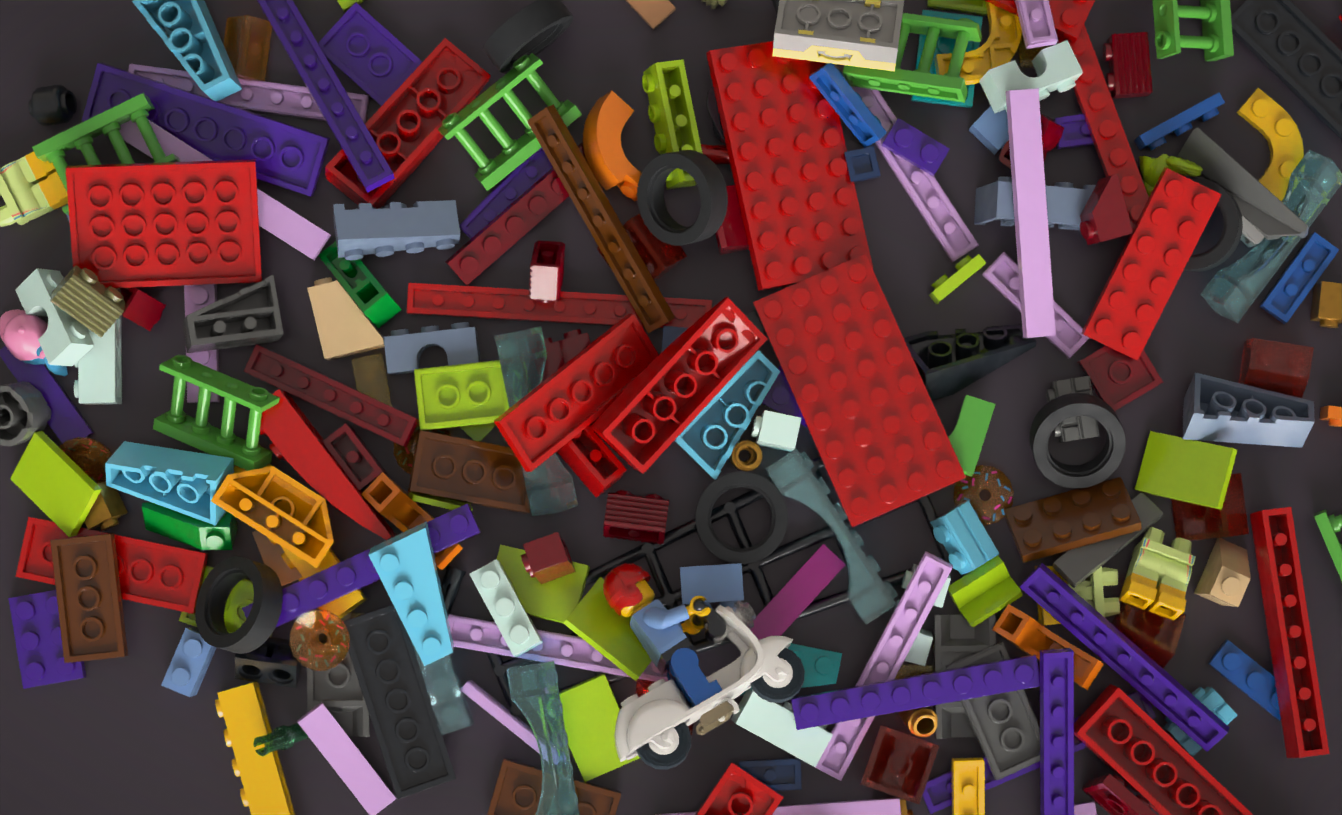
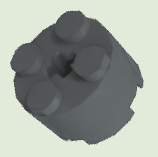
M21 381L0 385V445L10 447L30 441L34 432L43 431L46 428L47 422L51 419L50 407L47 406L42 393L30 382Z

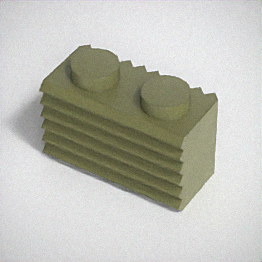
M75 265L52 291L50 301L99 337H103L104 333L124 312V297L114 287L109 286L107 288L100 284L98 277L87 268L80 269L79 266Z

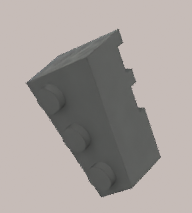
M274 275L187 315L182 323L187 353L278 342L284 333Z

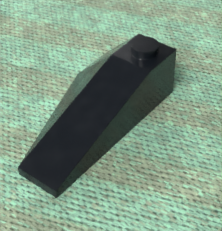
M1022 324L986 327L983 332L966 333V328L955 329V334L938 335L937 331H927L904 338L932 401L957 393L1036 347L1037 342L1034 338H1023Z

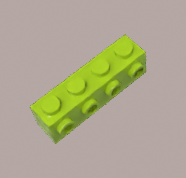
M684 60L654 63L643 72L642 86L644 91L648 93L650 103L648 115L650 121L654 123L656 133L654 145L656 150L660 152V155L682 150H693L702 153ZM679 168L674 169L665 181L667 190L697 185L689 173Z

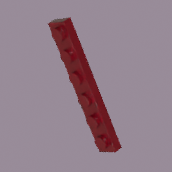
M581 142L578 148L586 160L583 143ZM551 168L445 261L466 286L569 197L555 169Z
M257 344L243 371L404 447H407L419 419Z

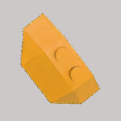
M274 466L228 474L211 499V502L316 568L334 543L326 499Z

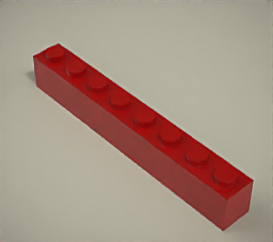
M1285 507L1257 511L1250 514L1286 755L1287 758H1303L1330 754L1292 508Z

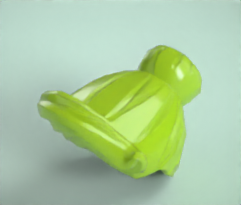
M1163 154L1158 158L1139 157L1140 171L1149 197L1164 167L1185 177L1188 175L1197 177L1203 171L1201 166L1181 157H1169L1167 154Z

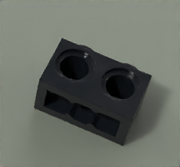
M269 637L260 647L249 653H236L235 679L296 688L302 667V660L299 659L302 657V645L298 652L296 650L302 642Z

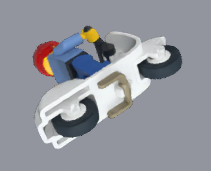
M622 564L612 569L606 575L603 583L604 596L609 606L619 616H632L630 621L631 629L660 673L663 675L667 672L668 681L665 682L664 678L648 687V693L641 697L634 694L621 702L622 708L617 716L614 733L615 747L620 762L626 759L630 760L638 755L646 765L655 769L667 770L676 767L686 759L691 748V734L688 726L700 719V723L696 726V733L704 735L730 719L732 713H738V704L733 699L752 687V690L760 698L773 703L791 700L799 693L804 683L805 670L801 659L788 649L793 639L785 636H769L758 640L750 630L754 627L753 620L756 619V615L749 603L743 604L738 600L734 602V606L731 608L719 605L714 610L710 603L705 602V597L695 596L690 601L689 606L685 607L682 604L668 610L660 600L656 599L653 601L655 593L648 584L651 579L649 573L638 565ZM705 628V637L708 642L713 644L720 643L727 637L739 649L741 655L734 662L705 677L698 666V656L691 650L692 644L684 632L695 635Z

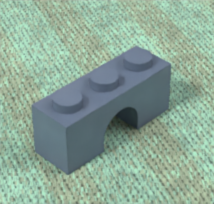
M469 322L451 324V329L439 331V326H427L421 328V333L409 334V329L391 331V336L384 337L387 373L389 375L414 373V369H420L422 353L432 346H438L445 350L448 366L481 362L476 327H470Z

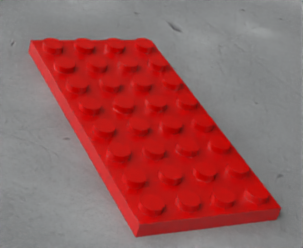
M774 41L715 49L706 53L758 291L796 284L865 253L873 269L855 184L850 182L844 152H847L840 117L809 78L812 73L827 63L772 56Z
M866 253L753 302L851 527H855L966 478Z

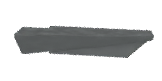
M1196 127L1192 131L1177 158L1181 157L1201 166L1203 171L1200 178L1212 181L1225 189L1238 204L1241 215L1265 236L1264 238L1267 240L1279 239L1281 236H1300V238H1305L1308 235L1309 227L1304 221L1201 129Z

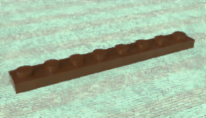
M554 104L546 107L527 120L649 334L675 319V316Z

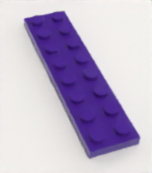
M97 63L82 117L83 122L144 93L150 98L155 108L148 112L149 116L147 119L211 160L256 159L257 179L310 197L314 196L329 145V137L220 101H213L210 98L104 63Z

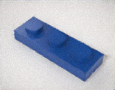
M827 63L809 76L810 80L864 148L880 140L887 133L882 127L880 120L871 113L862 101L861 96L852 89L842 72L834 64Z
M1218 92L1139 135L1134 141L1140 151L1146 147H1149L1150 151L1165 144L1167 141L1164 137L1173 132L1178 137L1193 128L1191 123L1201 118L1205 122L1218 115L1219 111L1217 108L1222 106L1225 101Z
M1316 232L1312 233L1259 307L1281 323H1287L1339 249Z
M1225 640L1207 664L1277 720L1281 721L1275 677L1232 642Z

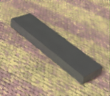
M1143 492L1132 499V503L1141 520L1142 530L1071 549L1053 563L1052 567L1073 588L1078 586L1162 518L1163 512Z

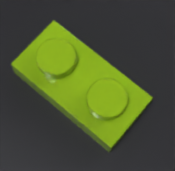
M980 254L973 259L967 255L955 265V268L958 270L950 278L944 274L931 285L934 288V291L929 294L935 304H938L986 264L985 260Z

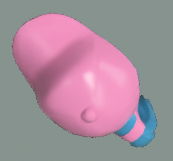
M9 310L2 314L0 317V337L15 358L33 365L46 364L52 373L61 376L68 375L67 366L49 365L38 339L45 333L48 327L44 320L36 315H26L24 310Z

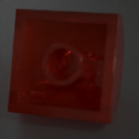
M880 724L860 784L920 804L939 745Z

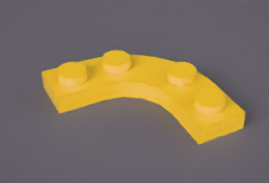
M986 2L989 37L986 43L978 49L965 52L959 76L964 78L966 85L980 83V79L988 70L1011 61L1018 49L1022 34L1017 15ZM952 53L936 54L934 58L936 74L944 75L948 72Z
M1257 88L1236 113L1256 128L1267 140L1270 149V162L1258 181L1282 202L1294 187L1301 173L1304 158L1303 142L1299 129L1288 112L1261 89Z

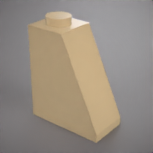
M331 277L314 281L315 286L307 288L324 359L331 361L384 347V337L338 281H332Z
M1218 537L1194 593L1222 606L1239 607L1251 579L1247 550Z

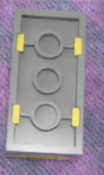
M779 0L772 56L895 71L904 0Z

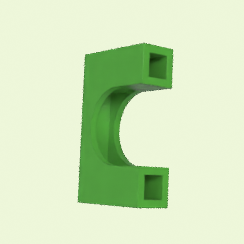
M969 395L964 397L954 431L948 438L965 476L972 477L996 404Z

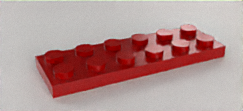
M1164 167L1133 229V234L1130 235L1081 334L1138 361L1222 194Z
M627 314L495 419L494 423L524 470L532 472L600 417L659 354L635 314Z
M28 517L15 577L55 585L50 540L111 533L93 529L88 530V528L81 527L76 536L68 537L53 521ZM114 534L122 599L195 614L196 601L202 586L209 553Z

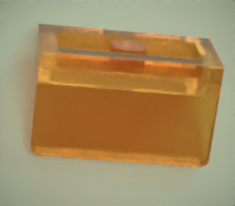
M250 15L227 18L223 45L237 77L265 81L272 26L269 21Z

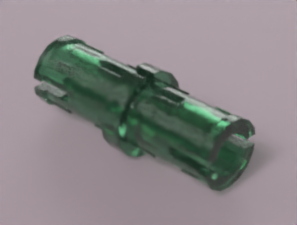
M297 722L290 726L282 725L276 727L272 733L256 737L253 746L257 747L264 744L265 747L255 751L258 755L265 756L278 749H289L294 743L309 738Z

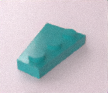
M791 643L788 649L801 659L805 670L804 683L801 688L836 684L842 653Z

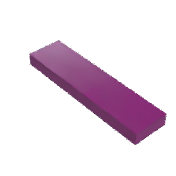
M822 544L747 627L758 640L769 636H781L846 564Z

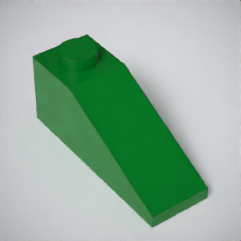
M336 241L318 255L362 312L378 329L402 310L361 259L346 260L345 257L338 258Z
M152 502L142 503L146 530L201 550H233L238 524L237 517L229 512H226L215 526Z

